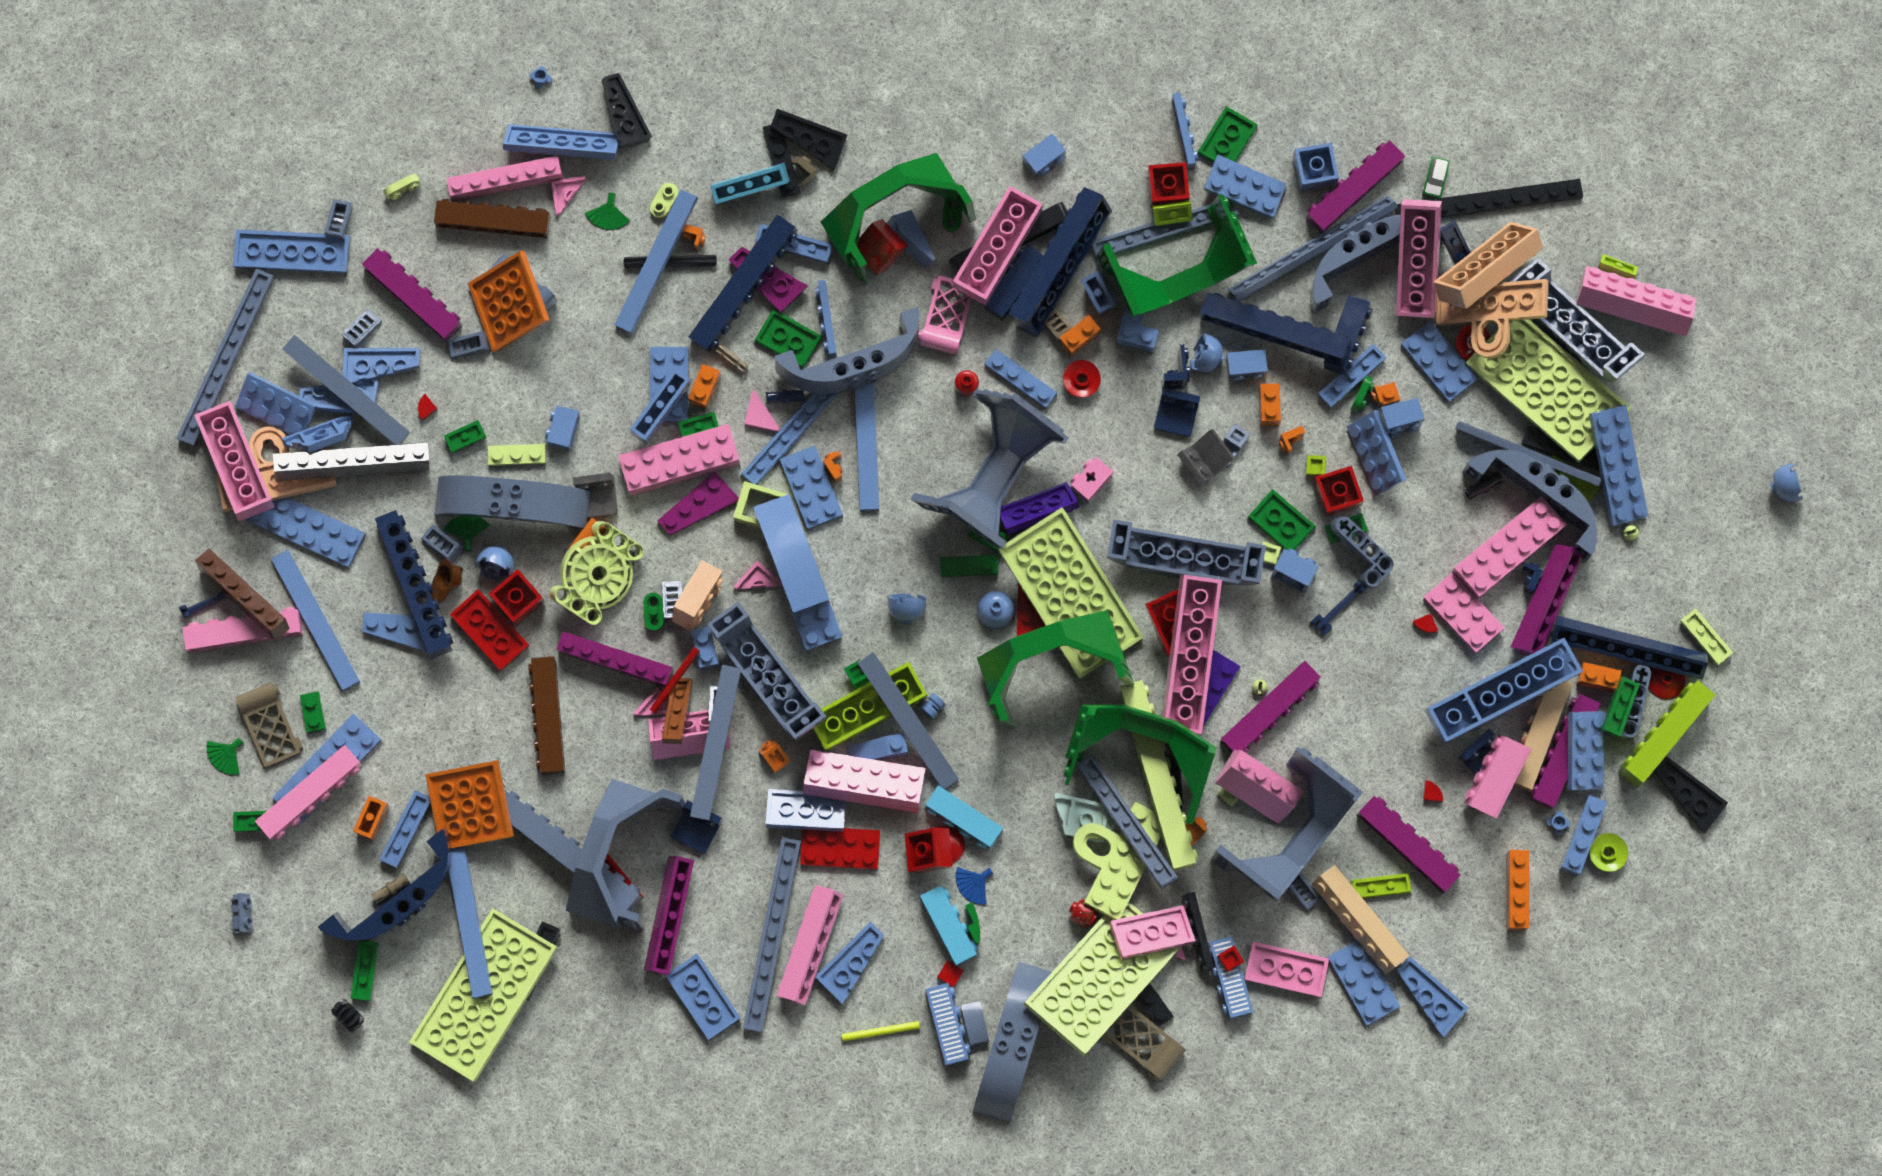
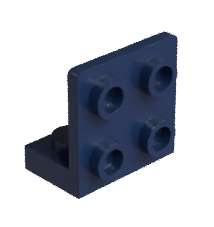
M1180 343L1178 350L1180 372L1178 370H1170L1164 373L1162 390L1163 387L1168 389H1184L1186 383H1189L1190 366L1186 367L1189 353L1188 348L1184 347V343Z
M1163 387L1154 429L1191 437L1201 396Z
M1490 728L1459 756V759L1474 775L1481 770L1483 766L1482 761L1492 748L1491 743L1494 739V733Z
M687 800L684 805L685 810L671 837L706 854L723 819L712 812L710 821L690 817L693 803Z

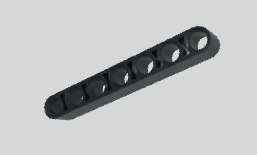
M1063 202L1057 203L1040 213L1021 246L1057 229L1064 222L1068 210ZM973 246L949 259V263L956 275Z

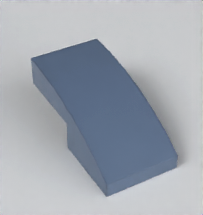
M1234 424L1225 436L1223 443L1234 458L1250 436V433Z
M980 1001L961 1005L970 1046L990 1042Z

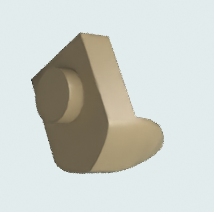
M805 156L795 157L791 162L805 174L800 181L799 187H803L811 182L818 174V170L811 165L812 161Z

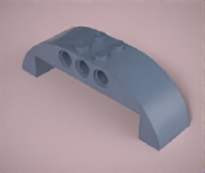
M1401 215L1386 217L1373 224L1371 222L1366 223L1361 227L1360 231L1356 233L1351 231L1344 236L1345 239L1338 242L1326 253L1318 266L1311 287L1310 304L1313 314L1329 306L1333 298V294L1326 281L1399 243ZM1440 236V246H1441V245H1443L1444 243H1443L1442 238H1441V236Z
M1536 258L1510 281L1548 280L1547 318L1533 320L1553 341L1597 378L1606 382H1615L1645 357V354L1632 342L1625 347L1580 305H1577L1568 294L1551 280V269L1539 258Z
M915 307L900 313L899 327L903 334L901 336L800 370L794 352L791 350L775 356V371L790 385L800 390L817 394L837 393L847 389L855 390L862 384H872L877 379L896 370L912 352L918 334L919 308Z
M1513 450L1489 451L1477 455L1468 461L1462 472L1476 482H1479L1492 465L1538 499L1542 496L1558 515L1584 533L1573 547L1583 555L1582 560L1587 562L1595 552L1597 526L1592 508L1580 491L1569 483L1570 480L1562 474L1559 476L1555 473L1552 466L1547 463L1543 464L1525 453Z
M464 475L438 477L434 515L447 517L462 515L565 525L567 528L584 529L587 525L590 491L536 481Z
M1113 519L1107 558L1120 565L1152 574L1180 578V575L1219 579L1222 580V585L1244 586L1260 584L1266 545L1247 542L1244 547L1133 528L1132 522Z
M739 602L707 623L712 634L734 666L742 669V677L778 724L794 741L827 718L817 703L812 702L762 637Z
M1018 961L972 1112L1010 1123L1041 1020L1026 1008L1024 1003L1048 978L1052 971Z

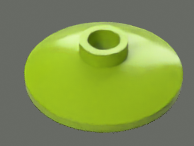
M1604 833L1593 840L1589 856L1592 863L1598 869L1613 872L1623 867L1626 863L1628 847L1620 836L1613 833ZM1605 850H1609L1611 852L1610 857L1605 856Z

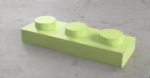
M545 444L488 446L489 466L546 464Z
M1696 608L1680 621L1717 666L1733 653Z

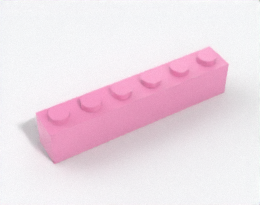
M558 156L449 177L447 178L451 200L455 202L562 180L563 176Z
M288 607L279 612L286 618L290 627L280 638L303 635L301 614L298 609ZM247 614L244 618L232 616L227 617L225 621L213 619L208 620L206 624L194 622L189 623L187 627H183L185 650L189 653L273 640Z
M344 745L255 822L272 841L281 839L286 834L285 831L290 826L292 828L295 827L305 813L308 815L314 811L315 805L319 801L324 802L327 800L332 790L342 787L346 783L345 779L350 775H356L361 770L359 767L362 764Z
M815 885L808 907L804 913L801 927L798 930V936L791 950V956L785 967L783 979L778 987V997L790 1002L806 1005L842 902L843 894Z

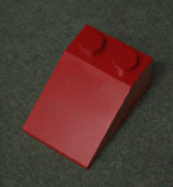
M1178 589L1145 604L1157 639L1166 657H1170Z

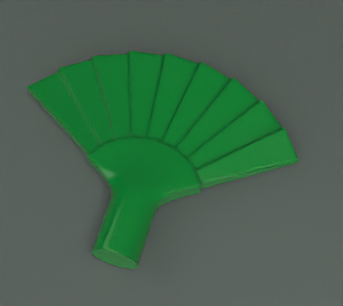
M608 193L607 202L604 205L585 212L588 219L597 227L612 230L621 228L630 222L614 205L616 194Z
M458 516L447 523L443 530L464 541V551L469 552L472 551V539L490 525L480 517Z
M239 737L230 745L207 740V754L210 762L221 772L233 775L240 774L236 751L244 742Z

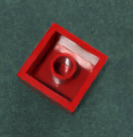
M1186 162L1148 166L1151 208L1155 205L1190 200Z
M884 219L872 222L859 237L857 248L866 261V266L875 275L887 271L908 245Z
M1352 465L1316 476L1313 481L1325 517L1360 507L1364 502Z
M519 569L489 593L491 599L515 626L545 602L543 597Z
M933 827L904 834L908 872L926 873L953 867L949 828Z

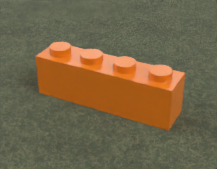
M1509 850L1507 852V930L1529 929V850Z

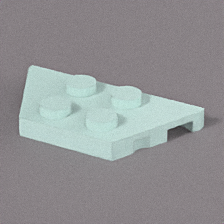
M1054 793L1053 797L1065 836L1074 837L1080 827L1089 823L1099 824L1111 831L1116 826L1102 803ZM1089 838V839H1088V841H1093V842H1097V843H1103V842H1104V840H1102V839H1097V840H1095V839H1093V838Z

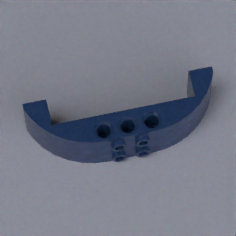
M443 828L426 841L440 858V861L352 930L340 914L336 912L318 926L320 931L339 939L365 940L381 935L397 924L401 927L411 919L409 914L413 912L416 915L426 907L424 903L435 894L448 873L451 861V843L448 830ZM417 889L424 892V898L417 897ZM401 901L408 903V910L401 908ZM385 914H391L393 922L386 921Z

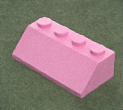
M709 710L687 713L682 744L662 742L666 716L648 719L653 760L704 753L710 725L708 722ZM729 734L727 736L725 749L730 748Z
M1499 734L1493 739L1491 743L1492 748L1489 754L1484 757L1482 761L1483 766L1476 773L1473 780L1474 783L1471 789L1466 792L1464 804L1496 819L1532 750Z
M1242 750L1233 751L1215 781V784L1277 824L1295 808L1304 792Z

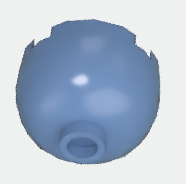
M1205 333L1204 336L1201 335L1193 350L1196 351L1195 361L1190 360V368L1203 373L1211 372L1223 363V348L1221 343L1213 336Z
M1793 463L1779 467L1773 475V482L1770 483L1773 494L1777 493L1779 498L1785 502L1803 500V495L1799 496L1798 494L1801 492V487L1796 471H1791V467L1794 466Z
M503 546L487 547L477 557L475 568L481 569L479 572L481 575L495 581H500L499 578L507 579L513 573L514 559Z
M990 591L979 600L977 606L979 620L987 628L994 630L1008 626L1015 615L1013 600L1004 592Z
M892 594L888 596L889 612L895 619L901 620V624H912V620H917L924 614L926 596L917 594V598H915V596H910L911 594Z

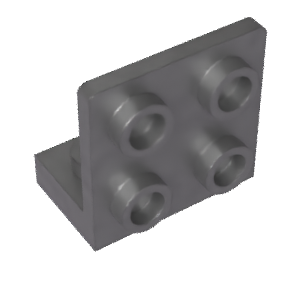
M1210 429L1192 446L1177 454L1199 485L1213 479L1235 459L1214 429Z
M610 472L572 478L573 485L576 488L590 491L587 518L618 513L615 480Z

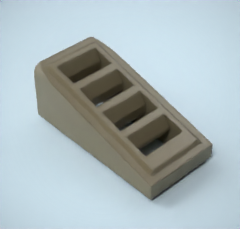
M1055 307L1049 318L1054 314L1057 317L1050 322L1047 320L1045 326L1058 343L1059 338L1072 327ZM1058 320H1060L1061 323H1059L1053 328L1052 325ZM1062 326L1065 327V329L1057 333L1056 330H1058Z

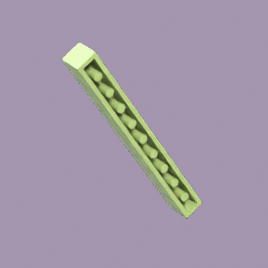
M1143 680L1136 681L1134 685L1129 687L1126 685L1120 686L1119 692L1123 705L1155 714L1153 703L1149 704L1148 696H1150L1148 686L1143 684ZM1131 731L1170 867L1174 872L1195 867L1198 856L1196 850H1192L1190 842H1193L1190 830L1187 831L1185 824H1187L1185 822L1186 815L1185 812L1181 813L1180 810L1182 802L1180 795L1175 793V778L1170 776V760L1168 757L1165 758L1163 752L1166 750L1164 741Z

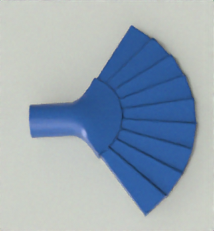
M957 867L956 883L959 891L973 903L987 904L985 880L994 873L990 868L978 874Z

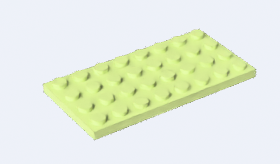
M1529 319L1511 321L1510 342L1502 355L1488 359L1475 352L1466 361V364L1475 374L1578 463L1595 447L1589 414L1620 405H1626L1628 412L1631 410V407ZM1498 330L1486 341L1487 344L1494 341Z
M1063 507L1008 541L1003 548H998L999 553L1045 626L1061 620L1107 610L1123 651L1144 638ZM1069 646L1059 647L1079 679L1107 662L1103 658Z
M1128 902L1120 919L1143 913ZM1104 915L1028 998L1024 1006L1082 1056H1085L1178 952L1181 946L1121 959L1109 924L1113 919Z
M493 908L481 926L493 995L473 999L464 954L409 1043L473 1082H476L558 949L557 946Z

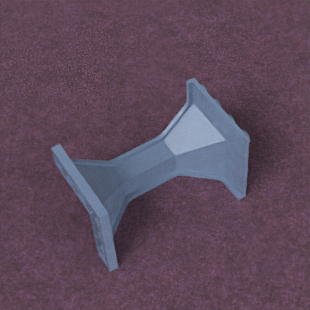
M987 389L984 391L976 390L973 397L984 404L991 413L993 447L968 487L939 498L914 493L911 500L925 510L955 517L992 546L1003 548L1006 541L998 536L1002 501L1024 464L1051 442L1065 444L1069 437L1063 433L1064 430L1020 396L1016 394L1011 396L1005 392L1003 394L997 391L991 392Z
M1297 747L1287 765L1307 781L1309 817L1283 851L1274 856L1240 860L1220 844L1211 858V861L1225 872L1237 870L1276 902L1363 793L1318 756L1313 759L1311 757L1312 754L1305 748L1300 749Z
M612 779L592 819L575 868L565 911L621 929L622 924H625L630 930L638 932V929L643 930L644 925L639 919L640 914L619 908L614 904L602 876V868L618 824L658 805L684 812L685 801L682 795L665 789L654 793Z

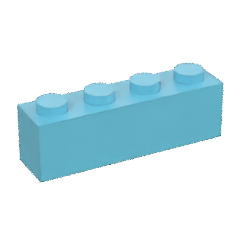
M781 163L713 183L710 188L715 204L780 186L788 183L790 180L785 164Z
M937 786L925 804L930 815L935 818L940 816L944 819V824L950 828L955 826L960 830L959 833L967 839L972 837L976 840L975 844L984 850L986 847L991 849L1003 831V827L940 786Z
M940 885L921 895L920 899L954 964L959 966L976 957L978 948L974 940L970 941L966 935L969 931L965 923H960L958 919L960 913L955 905L951 906L949 902L951 896L947 888L943 889Z

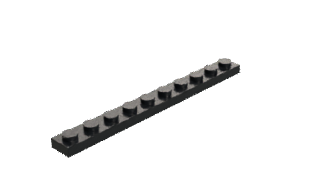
M1573 179L1430 199L1427 201H1442L1441 218L1581 199L1583 198L1581 180ZM1397 204L1398 208L1394 209L1395 215H1401V204Z

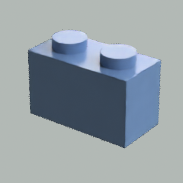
M1050 134L1022 156V161L1035 177L1039 175L1044 176L1050 171L1052 165H1059L1064 161L1066 150L1056 137Z
M1096 271L1081 280L1099 314H1105L1120 305L1103 272Z
M1265 349L1230 352L1226 355L1228 379L1243 381L1247 377H1252V379L1257 380L1267 375Z
M556 406L555 411L552 410L550 416L552 424L550 429L547 428L545 434L548 446L571 451L580 418L579 411L561 406Z
M709 627L692 630L694 646L700 650L697 655L700 671L718 668V658Z

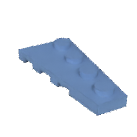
M1409 956L1396 970L1442 1038L1469 1009L1412 957Z

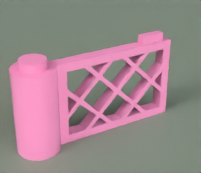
M938 276V279L934 278L931 290H934V295L924 330L919 331L917 341L920 342V346L957 355L972 298L968 295L963 298L960 296L957 289L953 288L954 279ZM941 282L949 283L952 289L943 293L940 289ZM955 292L959 300L950 304L946 296ZM943 298L947 306L938 310L935 303ZM962 303L965 310L957 315L952 307ZM950 309L954 317L945 321L941 313ZM939 316L943 322L938 326L930 325L931 319ZM957 320L960 325L959 332L951 330L948 324Z

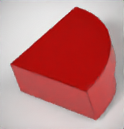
M426 394L421 397L418 403V413L422 421L438 410Z
M1431 613L1413 621L1415 627L1421 631L1428 633L1439 631Z
M1425 780L1423 800L1443 802L1442 791L1435 783Z

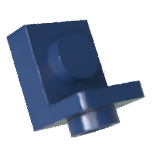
M1530 562L1529 564L1525 563L1522 570L1532 574V576L1528 574L1524 585L1527 586L1525 592L1532 595L1543 570L1537 564Z

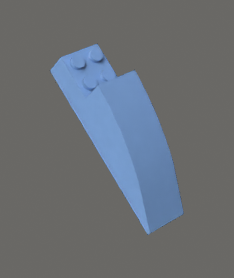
M788 494L753 507L805 650L808 651L841 639L842 634L832 610L829 596L790 495Z
M1562 638L1428 707L1425 712L1442 744L1445 745L1472 730L1476 731L1577 676L1583 670L1565 638Z

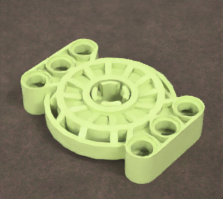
M597 521L592 525V537L579 540L566 552L560 569L562 585H556L550 590V598L555 603L583 622L591 625H596L601 621L602 613L600 609L615 605L627 594L633 578L631 560H639L644 554V549L639 543L611 524L603 521ZM604 525L606 531L603 535H600L599 529ZM617 536H620L621 542L616 546L614 540ZM634 546L636 553L631 556L630 549ZM600 566L603 577L594 579L592 571L595 567ZM559 590L564 592L562 599L557 598ZM578 600L579 607L574 610L572 607L573 602ZM593 610L594 618L589 620L588 613Z

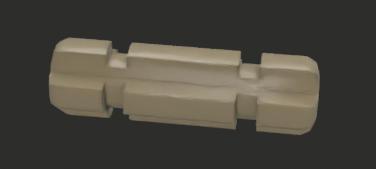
M719 344L715 349V353L723 356L724 360L733 367H737L736 369L741 373L748 369L749 365L744 360L741 361V358L730 349L727 350L725 345Z

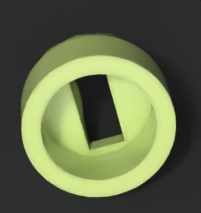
M1632 525L1627 526L1623 530V537L1627 541H1634L1639 535L1638 529ZM1635 530V533L1627 535V532Z
M1261 679L1254 681L1252 684L1253 693L1256 695L1265 694L1267 683ZM1259 682L1262 683L1261 692L1258 691Z

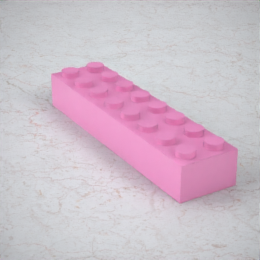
M1180 575L1162 717L1178 721L1194 733L1202 734L1222 580Z

